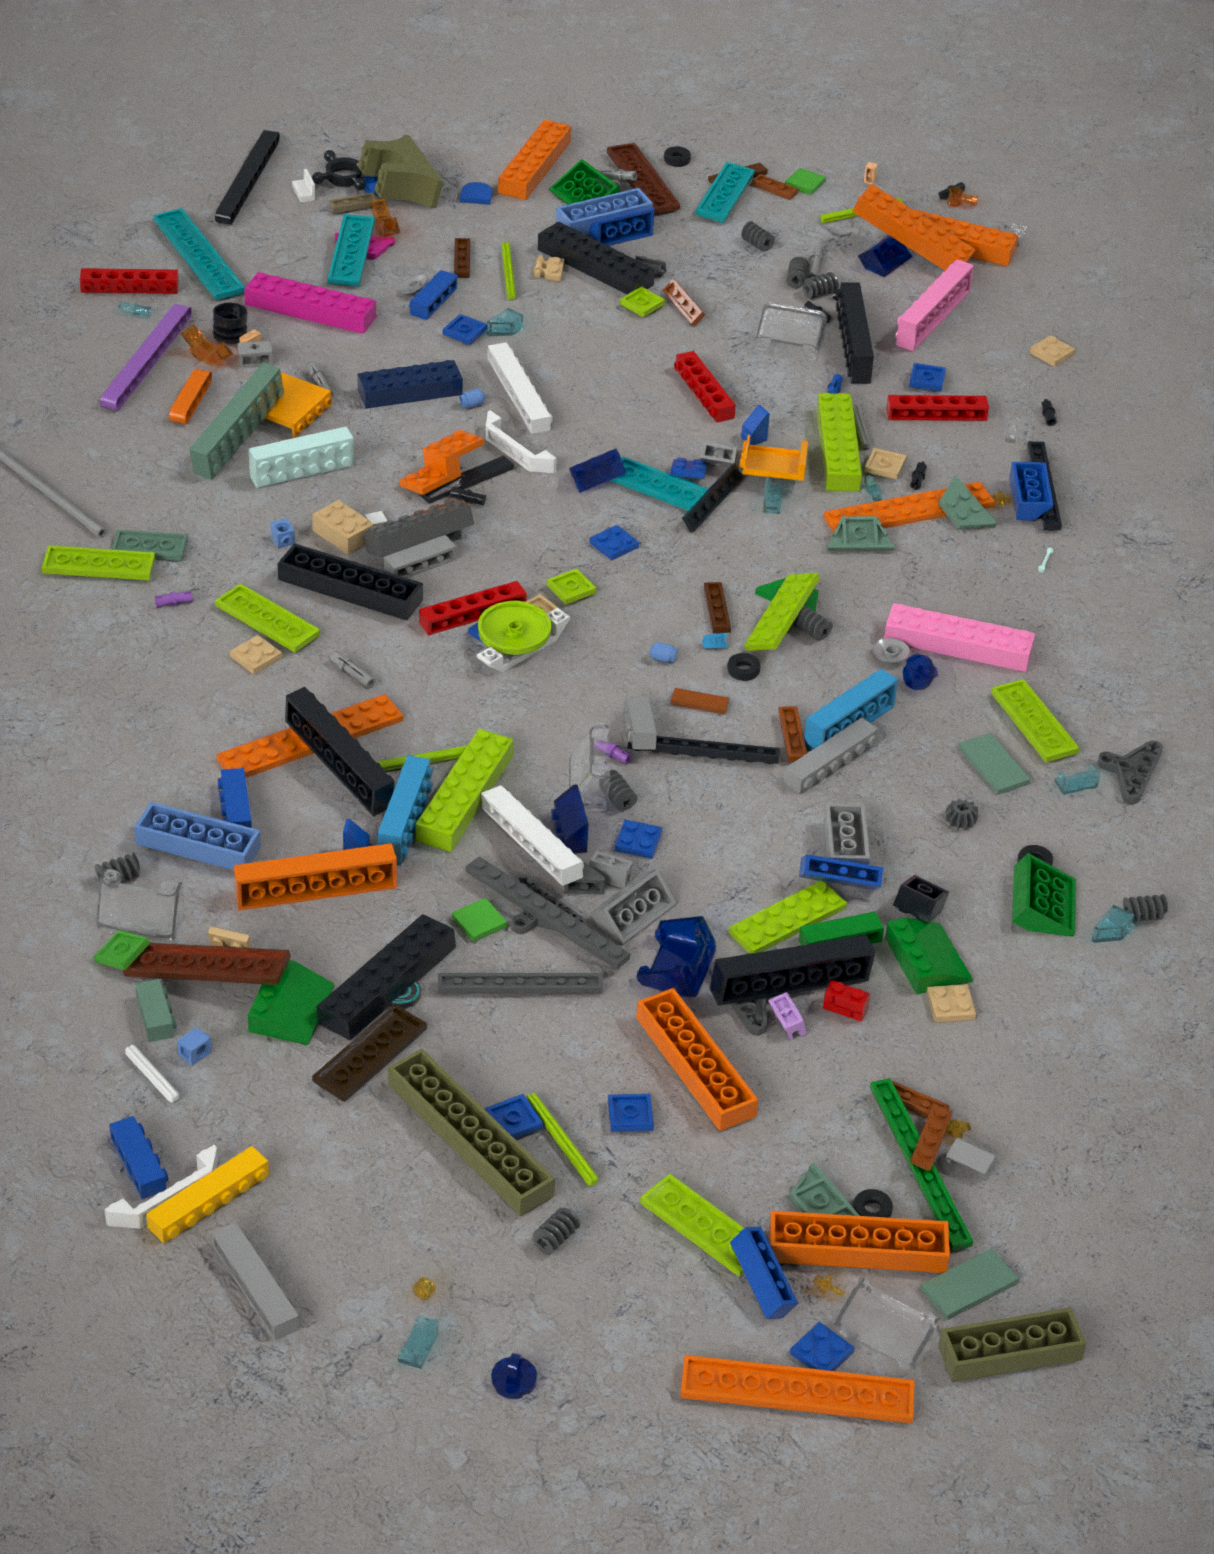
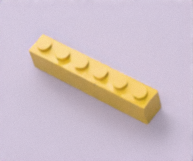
M253 1146L247 1148L146 1213L147 1228L163 1243L174 1239L179 1233L194 1226L205 1216L211 1215L222 1205L228 1204L239 1194L246 1192L256 1183L263 1181L269 1175L268 1160Z

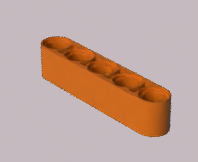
M199 369L193 370L170 409L169 421L188 424L211 384L212 372Z

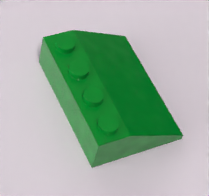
M583 159L579 160L549 188L553 194L568 205L621 192L618 185Z
M1027 853L1014 866L1012 922L1028 931L1073 937L1075 935L1076 879Z
M911 918L887 922L885 940L917 995L927 993V987L961 985L973 982L972 976L940 923H927L923 920Z
M289 960L279 985H261L248 1013V1032L309 1045L318 1025L316 1006L332 993L335 987L334 983L298 962Z

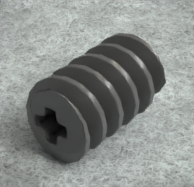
M749 221L742 228V238L763 252L768 251L773 246L774 236H771L770 232L762 229V227L754 224V222Z
M797 256L789 262L786 282L791 288H800L807 278L809 262L806 258Z
M832 272L807 278L803 283V291L808 299L817 297V295L827 294L828 292L831 293L839 288V281Z
M806 605L802 607L793 622L795 626H798V628L818 641L826 638L833 627L831 622H827V619L822 618L820 614L817 615L811 608H806Z
M610 770L601 776L599 786L616 809L627 810L635 805L638 797L621 774L616 770Z
M134 852L131 855L126 854L124 858L120 856L117 857V860L111 859L109 863L106 861L102 862V866L100 864L95 865L98 880L100 883L104 882L107 887L110 886L109 880H112L115 885L117 884L118 877L124 882V875H127L129 879H132L133 872L137 877L140 875L139 861Z
M1164 894L1160 896L1152 895V897L1146 895L1144 898L1142 896L1137 898L1129 897V899L1125 897L1123 899V910L1129 922H1132L1133 916H1135L1137 922L1140 921L1141 915L1144 921L1148 920V915H1150L1152 920H1155L1156 914L1161 920L1164 913H1167L1168 902Z
M565 1207L557 1209L545 1223L540 1225L539 1229L534 1231L533 1241L536 1247L543 1254L551 1255L553 1250L558 1249L559 1245L564 1243V1239H568L570 1234H573L575 1229L580 1227V1219L570 1209Z

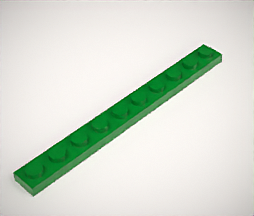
M891 1078L871 1082L870 1089L936 1221H948L949 1247L951 1251L972 1247L973 1239L934 1163L930 1172L909 1163L920 1135Z

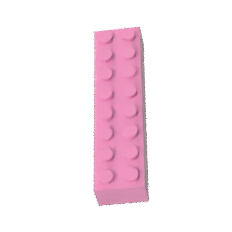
M957 259L953 264L949 265L946 271H943L941 276L928 287L925 293L921 294L917 301H914L910 308H907L906 312L897 321V325H899L895 336L897 338V346L914 351L970 292L974 265Z
M893 603L886 623L884 639L894 638L903 641L911 648L1026 672L1033 649L1035 633Z

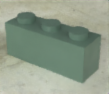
M160 979L136 983V999L148 1041L154 1042L174 1038L173 1029L177 1028L174 1016H170L172 1007L170 1001L166 1002V999H168L166 986L162 987Z

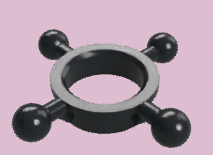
M333 150L325 151L324 159L328 162L326 164V173L315 172L312 175V180L315 184H321L324 179H327L336 186H354L359 191L365 189L366 182L362 179L363 173L358 168V160L348 157L336 158ZM339 170H351L356 173L353 175L342 176L337 175L334 172Z

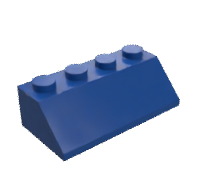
M649 208L597 220L590 225L589 237L610 246L653 236L655 209Z
M1012 462L1009 480L1016 520H1035L1053 508L1054 505L1046 463Z

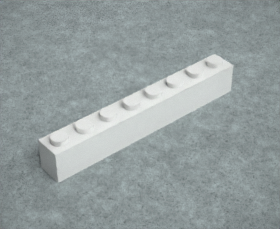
M507 342L488 345V360L531 434L549 431L553 422L552 415L548 413L547 407L541 401L535 386L531 384L530 378L526 376L523 366H520L518 358L514 356L513 349L509 347Z
M500 785L481 793L482 809L562 886L583 878V861L573 854L571 849L567 848L559 838L555 837L550 829H547L539 819H536L509 791Z

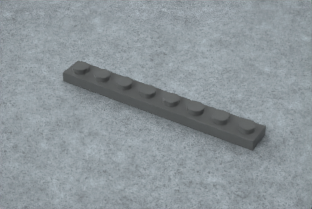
M438 973V994H603L602 973Z

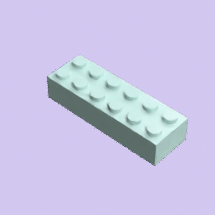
M347 427L249 448L250 478L256 488L354 466V438Z

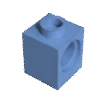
M287 518L270 522L271 537L278 548L295 543L294 529Z
M196 1027L177 1040L178 1055L191 1066L211 1053L210 1036Z

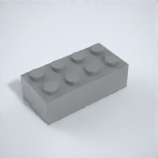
M826 803L824 831L827 858L869 865L870 855L865 805Z

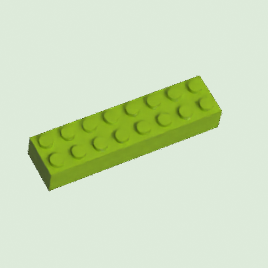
M818 393L816 411L826 491H860L862 472L851 394Z
M482 729L477 730L417 821V842L445 851H453L482 806L481 793L494 787L512 759L514 739Z

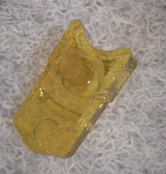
M1003 491L991 495L995 503L1000 505V507L1005 506L1004 503H1011L1010 496L1004 494Z
M957 1119L950 1120L945 1133L952 1134L957 1138H963V1133L971 1130L970 1123L958 1121Z
M827 1274L826 1278L815 1276L813 1282L821 1286L820 1293L824 1294L828 1288L844 1296L845 1291L831 1284L833 1278L831 1275Z

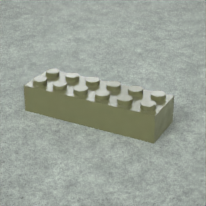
M1069 1307L943 1328L940 1332L938 1347L951 1381L957 1382L1081 1361L1086 1342L1072 1308Z

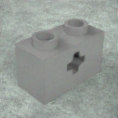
M270 341L237 343L240 368L259 367L262 363L273 366Z
M704 442L700 458L709 465L729 468L732 464H736L738 449L737 447Z

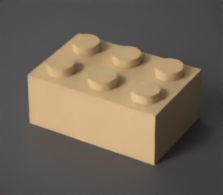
M340 500L312 514L313 531L347 555L365 546L362 533L374 526L373 522Z

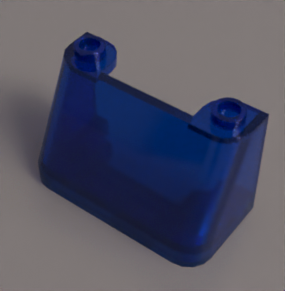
M703 916L660 920L655 930V938L660 944L659 951L651 969L648 966H641L636 975L637 980L642 986L660 991L674 988L679 996L686 998L697 997L716 952L715 938Z

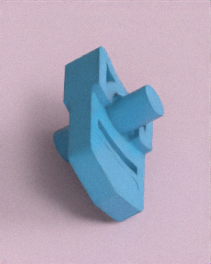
M728 633L704 635L702 639L704 648L729 647L725 641Z

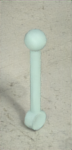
M1051 547L1047 548L1045 559L1042 565L1038 567V571L1041 573L1045 572L1047 560L1050 554L1053 553Z

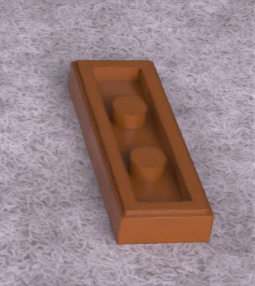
M759 174L752 180L753 186L791 200L798 194L797 188Z
M675 688L671 704L725 714L729 698Z
M892 1081L907 1110L926 1118L933 1103L949 1110L950 1105Z

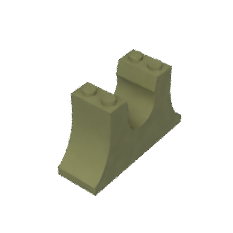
M403 135V137L392 141L365 140L358 168L363 175L378 177V181L375 184V192L381 199H401L421 203L430 208L437 207L443 179L410 135Z

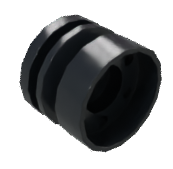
M228 302L214 307V339L225 344L240 343L239 337L247 333L248 312L243 305Z

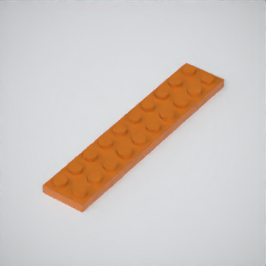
M981 481L964 484L985 509L994 507L995 501ZM947 488L824 511L823 518L834 533L842 516H877L883 528L945 517L947 515L938 503Z
M386 694L330 713L337 718L338 722L348 730L354 739L403 721V714ZM290 727L216 754V757L224 770L244 768L245 778L314 754V752Z
M684 1355L680 1398L912 1424L915 1380Z

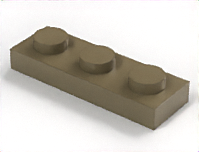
M372 192L329 200V206L334 213H342L344 211H355L361 208L378 206V199Z

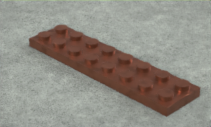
M635 142L607 147V154L618 169L636 171V181H627L633 189L640 188L651 200L655 209L654 214L680 210V203Z
M150 943L130 966L122 971L124 976L279 985L291 954L289 950Z

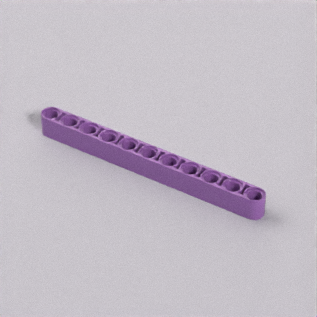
M174 304L102 394L101 407L120 410L190 320L192 314L191 307Z

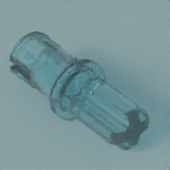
M121 301L118 305L119 311L129 312L133 315L138 314L150 317L152 310L150 306L139 305L136 302L132 304Z
M867 476L864 480L867 486V493L871 495L874 502L882 500L880 486L876 484L873 476Z

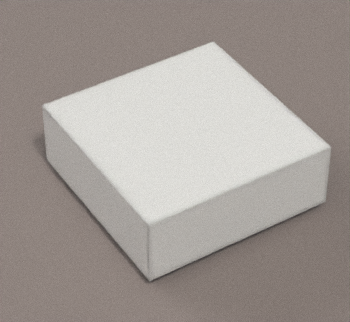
M382 511L365 514V518L373 522L374 526L380 527L383 526L384 522H387Z

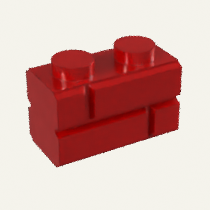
M831 981L825 991L823 1009L862 1022L869 1007L870 993L844 985L841 982Z

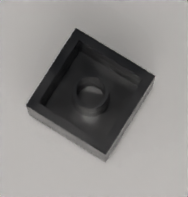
M913 875L900 885L893 906L897 907L902 913H909L915 916L917 920H923L928 923L942 912L949 891L919 876Z

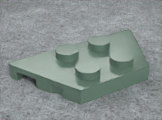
M954 476L939 500L938 505L958 529H976L981 526L994 528L997 522L961 480Z
M842 516L828 543L827 551H892L895 545L887 537V532L881 526L877 516Z
M814 1162L810 1164L807 1173L802 1175L798 1185L794 1186L789 1194V1199L803 1213L860 1216Z

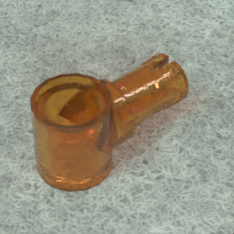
M951 187L949 189L947 200L949 206L958 207L961 204L963 205V203L977 205L978 196L966 195L959 187Z

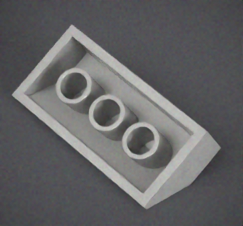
M656 869L641 874L590 912L602 932L618 943L623 944L674 906L676 901Z

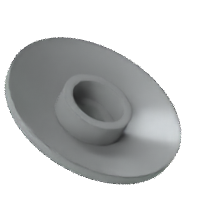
M425 274L416 275L406 280L400 286L399 291L401 294H417L427 284L429 278Z
M885 638L874 644L873 652L883 662L900 663L909 657L910 649L901 640Z

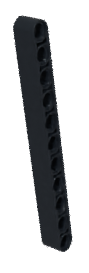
M263 130L217 208L215 214L216 222L233 224L278 146L279 132Z

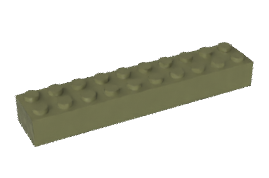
M422 1048L388 1067V1085L519 1216L524 1215L554 1196L555 1178Z

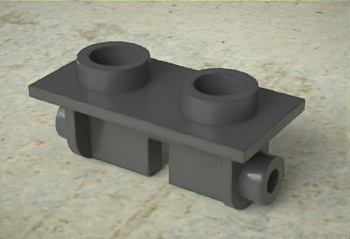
M635 255L637 261L655 269V276H663L664 272L667 271L666 262L660 259L655 260L646 256Z

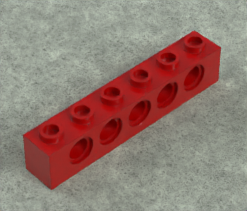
M81 268V293L178 294V270Z
M695 351L676 354L675 370L679 372L682 379L688 384L689 389L694 392L696 398L700 400L702 406L707 409L709 415L713 417L716 423L735 419V403Z
M888 395L886 410L888 420L987 421L989 405L987 396Z
M513 581L419 609V624L428 636L479 621L481 614L495 604L506 601L526 602L527 593L518 581Z

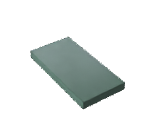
M117 530L112 550L155 553L156 560L183 561L188 534Z
M991 733L958 743V749L997 795L1030 784L1031 779Z
M991 1248L922 1283L920 1290L945 1319L948 1320L1018 1284L1019 1278Z

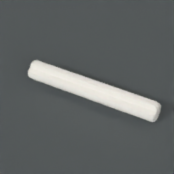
M135 1045L126 1047V1055L170 1103L178 1101L179 1093Z

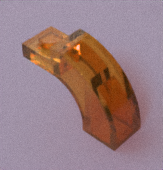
M386 199L371 201L370 206L375 217V228L381 237L398 235L400 233L396 217L391 218Z
M194 324L181 333V336L190 346L188 351L196 359L207 365H219L234 355L224 342L218 345L209 342Z

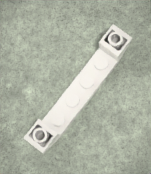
M491 410L488 411L486 421V440L529 472H556L557 458L546 450L534 455L502 432L501 418Z
M558 608L547 614L551 621V635L547 643L536 651L521 655H509L499 653L492 647H489L477 654V658L489 667L503 673L556 642L569 622L570 616Z
M213 1145L196 1155L197 1171L192 1173V1175L176 1182L165 1191L159 1192L155 1197L139 1204L136 1208L133 1209L124 1199L109 1205L105 1209L106 1224L112 1227L137 1229L147 1225L146 1213L217 1168V1147Z

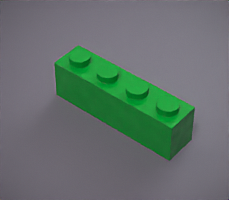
M874 911L800 926L798 941L800 945L866 935L870 943L875 944L882 942L884 927Z

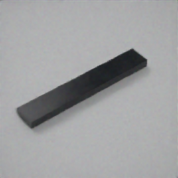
M503 455L464 471L460 477L424 495H419L430 504L449 496L452 487L466 489L514 469V464Z
M732 464L682 517L689 532H694L743 479L736 464Z

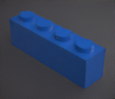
M440 270L410 300V315L428 320L455 292L458 275Z
M244 768L221 770V778H217L218 790L222 789V791H219L220 803H224L221 804L222 816H226V818H223V821L252 828Z
M808 854L801 857L799 877L871 890L881 887L883 867Z
M134 1116L109 1124L110 1138L141 1199L165 1191L166 1181H169L168 1174L165 1168L161 1169L158 1154H153L151 1141L149 1138H145L142 1124L137 1123Z
M745 1227L730 1244L766 1319L784 1318L798 1304V1301L762 1227Z

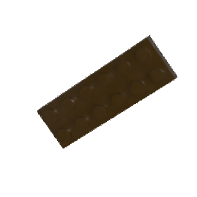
M394 1004L312 1075V1082L345 1102L427 1029V1023Z

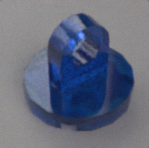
M924 654L911 655L906 660V666L903 667L902 671L905 684L917 691L925 690L930 686L933 678L939 675L937 667H934L932 660Z
M512 1353L510 1357L503 1358L497 1362L492 1369L491 1384L496 1389V1392L503 1397L509 1399L523 1398V1395L527 1393L529 1395L536 1387L537 1371L535 1366L529 1360L522 1358L520 1354Z

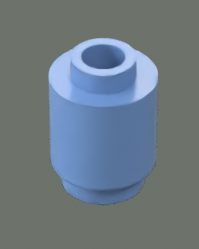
M479 388L464 392L459 396L460 404L463 408L467 407L468 409L484 403L485 394Z
M656 642L655 645H651L649 655L652 656V660L674 663L677 648H674L673 645Z

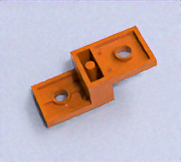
M457 430L437 442L430 443L429 446L422 449L425 467L400 479V486L424 495L460 477L459 457L484 445L483 438L467 433L464 430Z

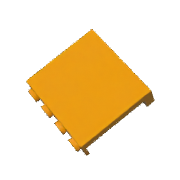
M281 372L284 395L277 401L274 408L267 413L265 419L291 428L292 438H295L331 406V391Z
M748 435L747 440H744L740 459V468H743L742 474L804 481L808 441L802 440L801 450L749 445L750 435Z

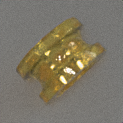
M420 1277L418 1282L413 1285L414 1293L423 1300L429 1299L436 1290L434 1284L425 1277Z

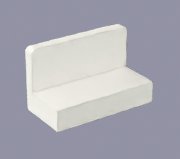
M304 169V179L292 181V187L300 202L315 200V184L308 170Z

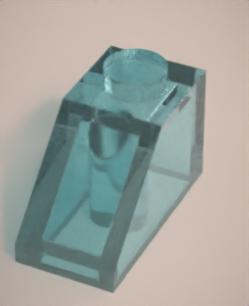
M510 308L487 321V335L512 336L523 329V315Z
M1112 905L1094 927L1092 942L1123 940L1134 929V914Z

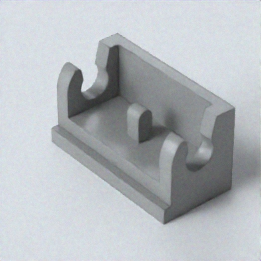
M596 851L590 859L589 866L605 877V884L623 889L627 885V880H630L633 861Z
M956 1138L946 1155L947 1163L957 1162L980 1173L983 1176L982 1179L987 1180L995 1167L996 1156Z

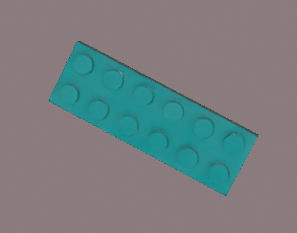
M726 162L698 205L695 215L724 223L754 176L755 170Z
M344 214L328 275V283L360 286L375 225V217Z
M624 456L606 473L607 480L687 511L708 490L705 487L672 476Z

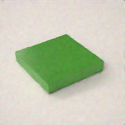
M799 168L785 180V184L811 195L826 182V177Z
M486 898L452 912V919L472 942L507 927V921Z
M118 930L93 958L97 963L126 970L150 944V941L147 937Z

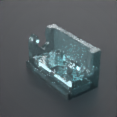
M766 477L763 513L780 514L781 481L778 479L777 485L773 486L771 484V477Z
M1088 765L1091 771L1087 770L1085 773L1074 774L1073 776L1066 777L1063 772H1057L1059 777L1055 778L1054 782L1062 794L1067 795L1097 788L1100 772L1093 765Z
M418 1316L415 1320L418 1323L414 1324L404 1348L401 1349L398 1362L422 1369L438 1336V1320Z

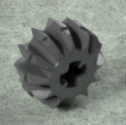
M959 798L957 801L952 800L946 808V821L950 823V826H956L957 829L963 828L966 830L967 827L972 828L978 820V807L974 806V802H967V799L964 801Z

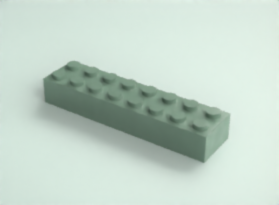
M262 363L189 448L194 474L212 480L225 463L229 461L230 457L238 451L241 444L247 440L251 432L256 429L261 420L266 417L267 413L274 408L277 401L283 397L284 388L280 368Z

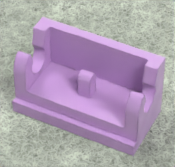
M787 992L768 1000L789 1039H793L792 1034L795 1031H798L801 1037L806 1035L804 1020Z

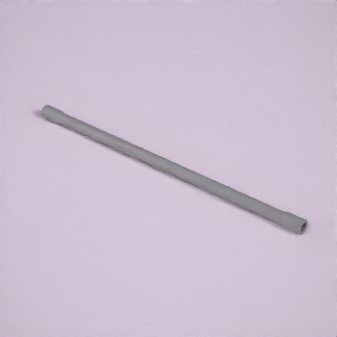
M0 449V460L85 525L97 537L102 538L105 536L106 529L87 517Z

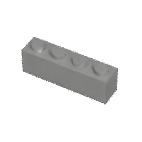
M446 535L385 556L384 571L405 578L455 561L456 546Z
M626 696L625 703H622V714H624V723H626L628 742H631L633 749H655L657 731L648 696Z

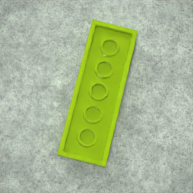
M48 545L41 568L42 573L150 581L155 562V553Z
M818 573L790 574L786 577L744 644L747 651L778 648L820 580Z
M241 583L215 600L216 607L295 653L320 636V629Z
M1024 679L992 687L991 694L1045 762L1079 753L1078 745Z
M818 881L730 926L728 933L750 954L763 952L798 934L800 926L819 923L846 909L847 902L824 881Z
M670 1173L640 1197V1204L739 1277L744 1273L730 1244L744 1227Z

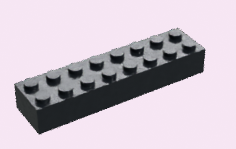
M556 222L538 234L537 250L551 257L564 259L565 264L627 295L641 286L645 289L654 286V268L561 222Z
M841 282L840 289H837L839 302H836V312H838L837 320L839 321V330H841V339H843L844 358H846V367H848L847 376L850 377L851 384H871L874 354L860 282Z
M296 543L291 546L278 562V580L403 620L408 621L423 601V583Z
M305 686L286 695L285 722L373 817L386 811L394 789L392 776L388 775L382 766L375 762L370 753L360 746L358 740L349 734L348 730L338 722L334 715L328 712L325 705L321 704L316 699L314 693L310 692Z
M422 914L316 1006L319 1025L351 1041L386 1010L393 1001H396L395 999L403 995L409 987H412L415 982L421 979L456 948L454 929Z
M864 935L715 959L709 989L717 1005L721 1006L775 997L786 992L793 994L828 988L831 981L841 982L844 985L869 981L876 951L868 937Z

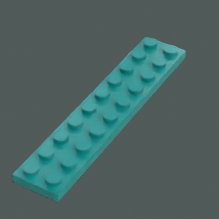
M182 208L153 215V221L215 300H222L244 293V285Z

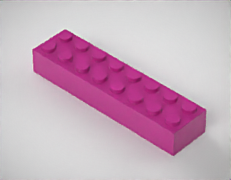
M257 272L244 288L245 305L362 334L366 332L376 318V300L308 283H301L279 276H272L263 272Z

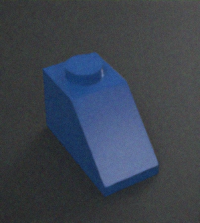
M758 405L742 424L741 438L744 441L750 435L749 445H757L767 441L770 413L761 405Z
M346 819L343 829V850L373 846V844H370V835L351 819Z

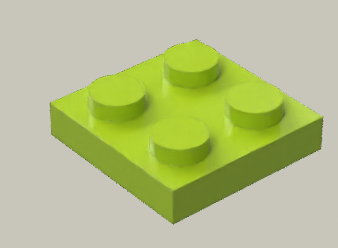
M641 286L622 297L620 305L639 316L645 317L664 306L665 299Z
M577 568L547 579V586L566 605L596 593V587Z

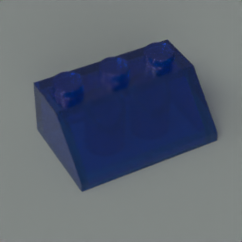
M890 235L884 236L858 255L866 270L882 277L887 276L912 257L907 247Z
M617 448L569 468L579 493L627 473Z
M574 784L554 800V809H551L550 812L552 821L555 820V834H559L558 838L567 848H570L573 854L587 852L589 823L578 784Z

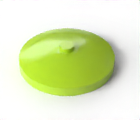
M506 601L489 607L481 614L478 621V635L487 647H492L499 653L509 655L527 654L538 650L547 643L551 635V621L547 613L536 605L522 601Z

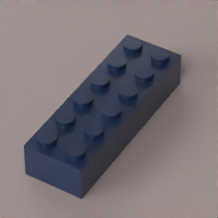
M455 360L357 373L358 392L365 409L463 394V378Z

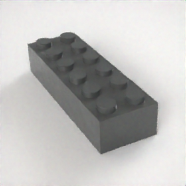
M449 499L444 501L445 504L432 505L425 511H415L414 515H404L399 517L397 521L384 522L383 526L370 527L368 531L362 533L367 553L385 557L474 525L470 504Z

